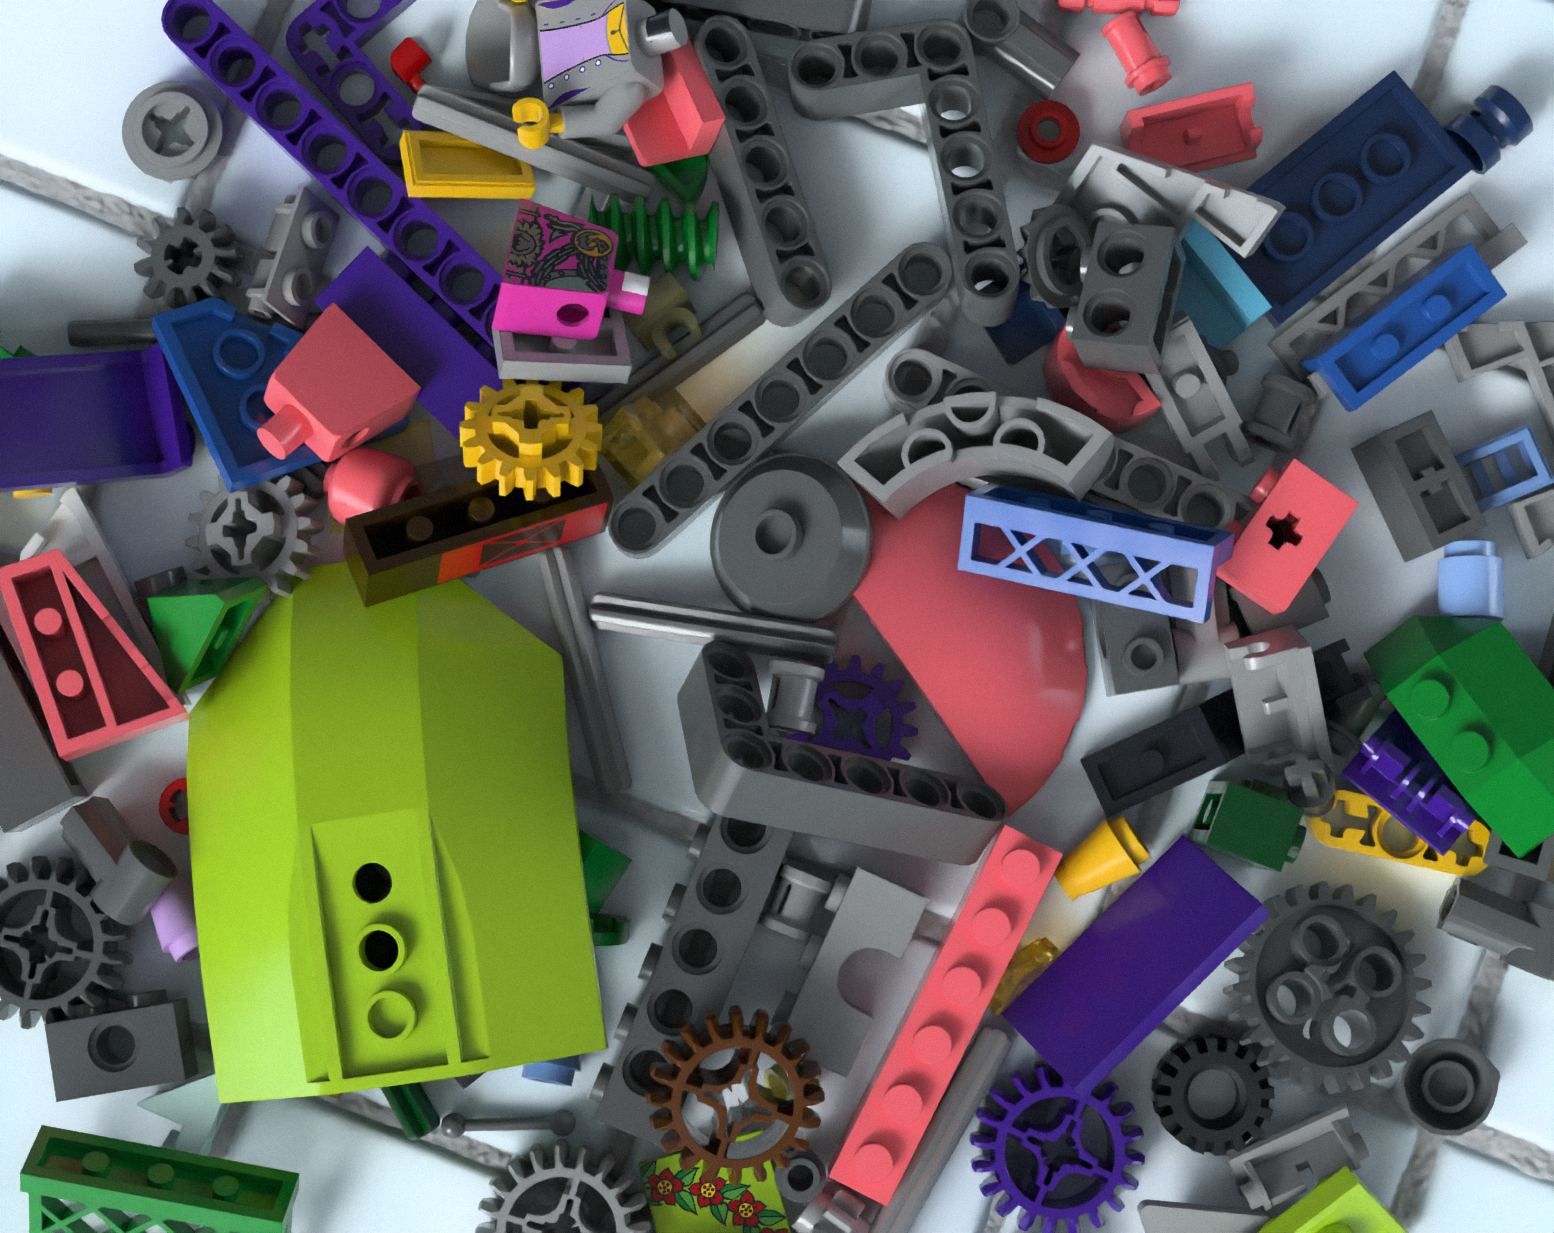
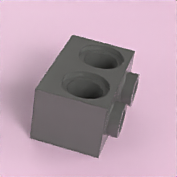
M1098 221L1093 245H1086L1081 255L1080 278L1083 288L1079 304L1073 303L1070 306L1066 321L1067 340L1073 343L1084 367L1160 375L1187 258L1175 227ZM1130 263H1141L1132 272L1126 274L1118 273L1124 266ZM1117 321H1128L1121 330L1114 333H1104L1111 324Z

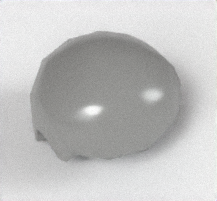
M477 0L470 14L465 37V61L469 79L473 86L498 93L513 94L527 90L537 80L541 72L536 10L530 3H516L510 0Z

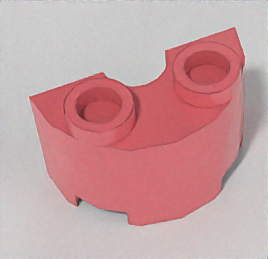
M1066 323L1053 339L1042 366L1046 388L1053 402L1067 406L1091 418L1112 434H1123L1145 424L1162 405L1136 372H1120L1084 367L1073 343L1067 340Z

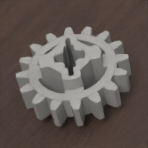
M221 474L218 475V484L221 490L216 495L202 490L199 494L203 503L207 505L204 513H189L188 520L199 526V533L185 539V546L201 553L190 564L192 570L206 575V579L259 576L268 584L258 602L260 605L269 604L271 591L284 597L290 596L292 591L289 579L293 575L308 580L311 576L303 565L306 556H321L322 550L310 544L312 535L324 531V524L308 517L319 506L317 500L302 493L305 484L291 476H285V474L229 493ZM269 496H273L280 503L284 510V515H278L277 504L270 502ZM225 555H231V566L238 568L240 575L230 567Z

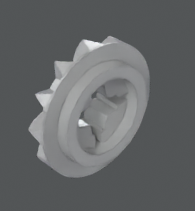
M179 81L157 83L139 93L127 108L122 124L123 144L132 162L146 175L170 184L187 178L197 179L199 173L209 164L217 162V153L221 142L225 139L221 112L213 100L196 86ZM157 118L163 123L167 121L170 124L176 125L182 118H186L187 121L183 129L194 143L192 147L187 144L181 145L178 142H173L168 148H163L162 145L165 143L166 137L160 131V127L153 122L154 119Z

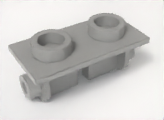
M299 186L297 195H287L284 203H278L275 207V216L264 248L271 254H276L274 260H259L245 298L250 302L247 309L250 314L262 319H271L275 311L297 329H303L330 246L335 237L340 216L308 188Z
M1341 1103L1326 1111L1314 1112L1306 1116L1300 1123L1267 1138L1252 1140L1246 1144L1247 1148L1227 1155V1159L1240 1196H1244L1249 1208L1253 1210L1263 1206L1265 1211L1307 1191L1306 1184L1299 1174L1300 1171L1309 1168L1319 1183L1321 1180L1334 1175L1345 1165L1354 1171L1361 1168L1360 1161L1370 1155L1359 1133L1354 1134L1346 1104Z

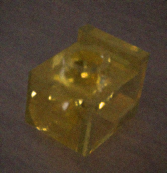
M675 388L654 402L645 395L633 405L629 402L623 406L602 430V450H599V452L626 483L634 489L707 423Z

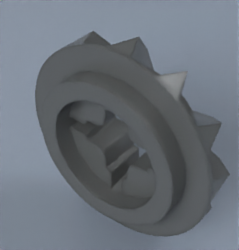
M1054 204L1034 209L1031 222L1020 227V232L1025 242L1024 247L1016 252L1023 259L1024 264L1020 280L1030 283L1031 300L1045 302L1048 309L1068 308L1073 303L1080 301L1083 288L1080 278V261L1084 247L1086 245H1093L1091 234L1080 214L1067 205ZM1061 246V249L1056 252V256L1050 262V257L1054 253V247Z

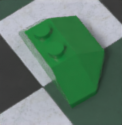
M1413 615L1363 653L1391 703L1464 799L1518 858L1521 859L1554 834V688L1501 621Z

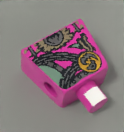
M520 198L491 329L591 340L598 335L605 307L642 315L648 294L650 277L613 268L619 239L614 231Z

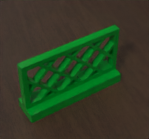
M41 1125L20 1172V1191L26 1192L29 1195V1233H51L60 1228L67 1233H97L81 1219L92 1212L111 1227V1229L102 1233H147L145 1230L156 1224L167 1233H291L292 1210L299 1191L300 1173ZM59 1199L74 1201L75 1203L66 1206ZM123 1211L138 1213L139 1215L130 1218ZM187 1223L202 1225L203 1227L194 1230Z

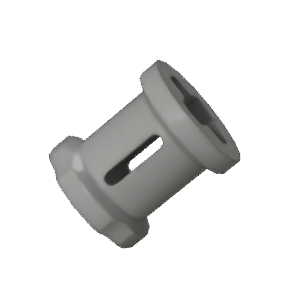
M770 660L768 670L773 674L766 710L769 728L815 735L816 724L811 721L817 684L824 681L826 671L806 664Z
M781 862L778 872L782 879L769 911L761 913L757 923L808 943L812 935L809 928L823 893L831 892L833 883Z

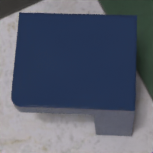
M1023 263L1019 265L1020 274L1024 269ZM1019 280L1018 301L1013 316L1003 324L983 328L1006 364L1013 366L1052 342L1066 323V320L1058 308L1048 309L1045 302L1031 300L1030 283ZM993 281L978 291L985 294H996L1001 292L1004 287L1000 283Z

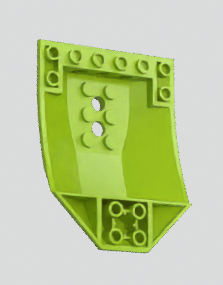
M346 561L306 567L311 575L308 580L293 575L289 579L292 594L288 597L276 594L227 661L220 675L216 676L189 713L191 719H189L187 798L193 894L201 973L219 1104L332 1095L432 1081L608 1049L580 846L563 669L564 656L460 578L365 608ZM368 863H378L384 866L391 875V891L380 902L365 900L356 888L357 873ZM376 930L391 934L398 945V957L395 963L387 969L378 968L371 964L365 954L366 940Z

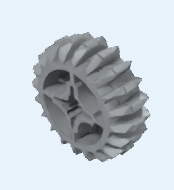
M558 1139L554 1148V1160L548 1161L545 1149L540 1143H537L529 1149L533 1167L529 1168L517 1155L512 1156L506 1164L509 1172L515 1179L514 1182L499 1174H495L492 1177L489 1186L503 1199L482 1198L478 1210L487 1216L496 1218V1221L478 1224L475 1228V1233H512V1224L521 1226L523 1233H554L556 1229L548 1230L547 1222L556 1223L560 1215L564 1214L569 1200L573 1199L570 1216L575 1220L572 1227L579 1226L580 1233H614L604 1230V1224L590 1219L585 1213L583 1199L586 1184L595 1188L609 1204L615 1218L616 1233H648L651 1229V1220L644 1217H631L630 1213L640 1210L646 1205L647 1198L644 1193H635L627 1197L622 1193L635 1179V1175L631 1170L623 1172L615 1180L608 1175L617 1159L613 1153H607L598 1168L588 1163L593 1153L592 1143L584 1142L579 1150L578 1158L575 1160L568 1159L569 1145L567 1140ZM555 1177L568 1178L562 1197L555 1204L542 1206L533 1203L531 1208L516 1204L518 1197L532 1185Z

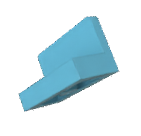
M1195 220L1181 240V245L1187 258L1174 314L1183 310L1191 319L1197 333L1204 335L1207 338L1208 344L1221 350L1263 317L1272 306L1215 235Z

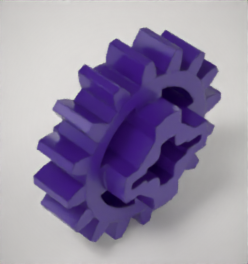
M853 655L849 662L848 670H839L835 660L833 663L826 664L827 675H825L824 681L817 684L814 701L824 713L822 732L810 742L806 734L795 733L786 738L837 750L852 751L856 754L890 761L893 757L909 761L911 754L900 743L902 737L917 736L918 728L904 724L903 715L912 712L917 707L915 702L906 701L899 703L895 696L905 684L901 678L888 685L881 680L884 674V664L879 662L872 668L870 673L861 671L860 656ZM841 682H855L868 686L873 691L863 699L844 698L832 685ZM829 700L838 709L842 708L848 714L859 710L864 715L865 720L860 724L859 728L864 735L862 739L869 746L868 750L859 741L855 742L850 736H845L838 740L833 735L832 730L836 727L838 721L833 715L835 711L829 705ZM888 708L892 727L887 746L883 749L874 737L876 717Z

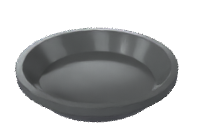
M804 453L777 454L758 461L751 466L724 493L716 509L710 533V555L716 578L726 596L739 610L747 614L815 623L828 617L852 597L868 569L873 547V525L870 510L857 484L845 471L832 462Z

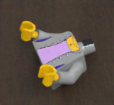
M510 0V1H513V2H516V3H521V2H526V1H528V0ZM541 0L535 2L544 103L539 99L528 97L518 100L513 105V121L522 124L532 121L537 122L535 125H525L517 129L519 142L528 149H538L548 142L550 133H558L561 139L609 136L617 133L644 102L661 93L664 87L661 54L683 47L688 42L687 28L681 14L674 8L656 14L654 8L644 0Z

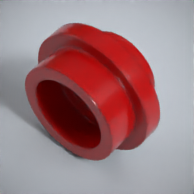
M1053 100L1039 101L1029 106L1021 115L1016 130L1017 142L1022 152L1034 162L1040 164L1059 163L1069 157L1078 144L1080 137L1078 119L1069 107ZM1044 121H1051L1059 127L1060 136L1052 141L1044 140L1039 136L1037 126Z

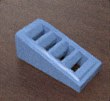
M1529 423L1454 456L1460 469L1468 465L1484 498L1476 502L1482 514L1554 484L1552 472ZM1516 445L1532 477L1521 483L1505 451ZM1492 455L1507 486V489L1497 493L1481 461Z

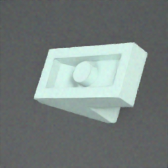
M213 1072L150 1096L138 1102L137 1106L183 1126L181 1132L175 1129L170 1131L162 1145L163 1148L208 1156L231 1103L219 1104L216 1075Z

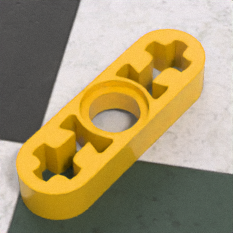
M1335 790V802L1332 809L1337 805V800L1344 802L1343 812L1345 814L1359 818H1368L1367 806L1376 808L1368 824V846L1360 843L1366 831L1343 827L1339 828L1337 836L1334 837L1330 835L1331 825L1321 821V817L1310 818L1305 816L1306 826L1311 836L1317 842L1329 847L1459 876L1476 875L1488 866V864L1483 863V858L1491 833L1482 823L1476 820L1467 828V841L1477 844L1476 853L1474 856H1464L1461 860V865L1456 864V853L1448 850L1442 856L1430 847L1431 859H1424L1423 854L1429 845L1417 835L1414 843L1408 849L1399 852L1390 849L1384 842L1382 829L1384 823L1392 815L1364 794L1347 790Z

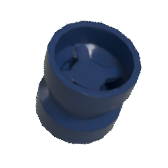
M1491 85L1474 100V109L1470 112V115L1458 114L1443 129L1475 166L1472 171L1484 175L1501 160V149H1504L1507 145H1518L1533 131V123L1523 105L1512 94L1498 85Z

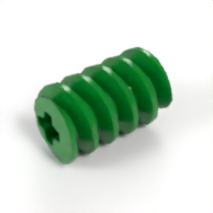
M617 193L610 194L603 211L597 210L592 195L588 222L612 230L619 237L614 269L627 272L633 258H636L640 274L647 277L652 275L658 260H662L665 274L670 272L675 278L678 276L683 262H687L693 281H701L709 264L713 265L715 271L720 217L719 202L712 201L705 218L700 219L692 199L686 200L679 217H675L667 197H661L654 215L647 213L643 195H636L628 213L622 212Z

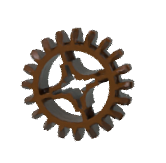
M732 1005L728 1011L729 1023L719 1025L714 1010L707 1009L703 1012L706 1030L698 1033L692 1023L684 1021L680 1024V1030L687 1043L682 1047L673 1040L665 1039L661 1044L662 1052L673 1064L653 1062L650 1066V1076L657 1082L664 1084L653 1086L646 1090L647 1103L655 1107H662L649 1116L652 1130H668L660 1140L661 1148L665 1153L676 1152L683 1148L679 1157V1165L684 1171L693 1169L701 1160H704L702 1175L704 1181L709 1183L717 1178L721 1167L727 1168L729 1183L732 1186L737 1187L740 1185L742 1169L752 1167L756 1180L764 1182L767 1179L764 1162L773 1158L779 1168L787 1170L791 1163L784 1148L790 1145L794 1149L804 1152L809 1147L807 1137L798 1128L813 1129L820 1126L821 1118L819 1114L806 1106L817 1105L825 1100V1093L822 1087L808 1084L821 1075V1068L817 1061H802L810 1051V1046L805 1038L795 1039L787 1043L792 1027L786 1020L776 1023L767 1033L769 1016L766 1010L757 1009L752 1016L750 1024L746 1025L744 1024L741 1007L739 1005ZM740 1047V1049H735L730 1062L723 1068L711 1070L700 1067L697 1072L693 1071L702 1060L711 1054L728 1048ZM760 1052L774 1059L786 1072L788 1081L786 1100L775 1097L772 1089L757 1083L759 1073L757 1061ZM743 1079L748 1099L743 1103L738 1098L739 1105L730 1106L727 1113V1106L722 1091L728 1088L732 1092L731 1085L741 1084ZM683 1090L696 1094L698 1102L713 1108L714 1114L711 1120L713 1130L710 1137L696 1130L683 1114L681 1109ZM759 1121L772 1124L767 1130L751 1139L735 1142L740 1130L748 1123Z

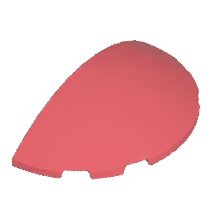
M956 482L924 498L899 521L857 484L870 510L873 525V547L865 576L851 598L860 611L864 612L933 709L934 715L980 780L994 788L1004 798L1008 805L1007 817L1009 818L1036 794L1054 772L1064 756L1063 751L1071 737L1075 723L1080 719L1086 694L1088 666L1085 663L1084 623L1076 595L958 570L965 497L972 490L959 486ZM982 524L979 556L1004 560L1016 551L1000 527ZM1022 532L1028 542L1037 536ZM1044 541L1033 548L1049 571L1065 573ZM1021 557L1013 562L1027 566Z

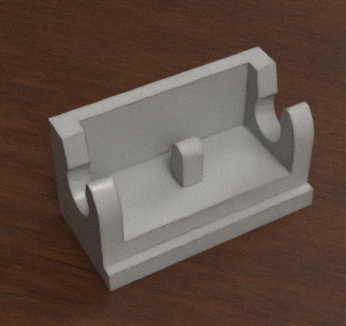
M1291 624L1224 643L1246 758L1250 764L1264 763L1267 775L1285 774L1284 768L1289 767L1295 762L1293 753L1301 750H1306L1308 758H1321L1327 765L1334 764L1312 646Z

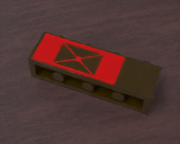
M599 462L595 470L583 469V484L579 487L565 480L562 481L560 496L555 498L548 493L546 488H537L534 499L526 500L523 488L514 487L505 497L499 495V480L494 479L489 483L481 485L477 482L476 478L346 518L342 552L366 608L603 533L606 530L615 498Z

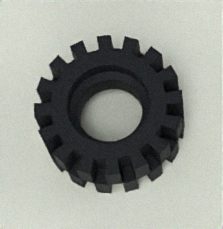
M1209 1034V1036L1205 1037L1194 1035L1188 1037L1189 1041L1182 1045L1177 1042L1169 1049L1172 1053L1166 1060L1160 1059L1156 1067L1159 1070L1157 1079H1152L1151 1090L1155 1094V1101H1152L1155 1113L1161 1119L1160 1123L1182 1145L1184 1144L1192 1151L1203 1155L1204 1152H1210L1214 1156H1224L1228 1150L1234 1149L1239 1152L1247 1148L1248 1146L1245 1142L1252 1137L1257 1140L1264 1131L1260 1127L1265 1119L1271 1120L1273 1110L1269 1108L1270 1099H1275L1274 1087L1269 1085L1267 1077H1270L1266 1066L1259 1067L1256 1064L1258 1056L1249 1048L1221 1035ZM1211 1069L1226 1072L1232 1078L1236 1087V1100L1232 1109L1224 1116L1216 1119H1206L1198 1116L1192 1110L1188 1100V1090L1192 1080L1201 1072Z

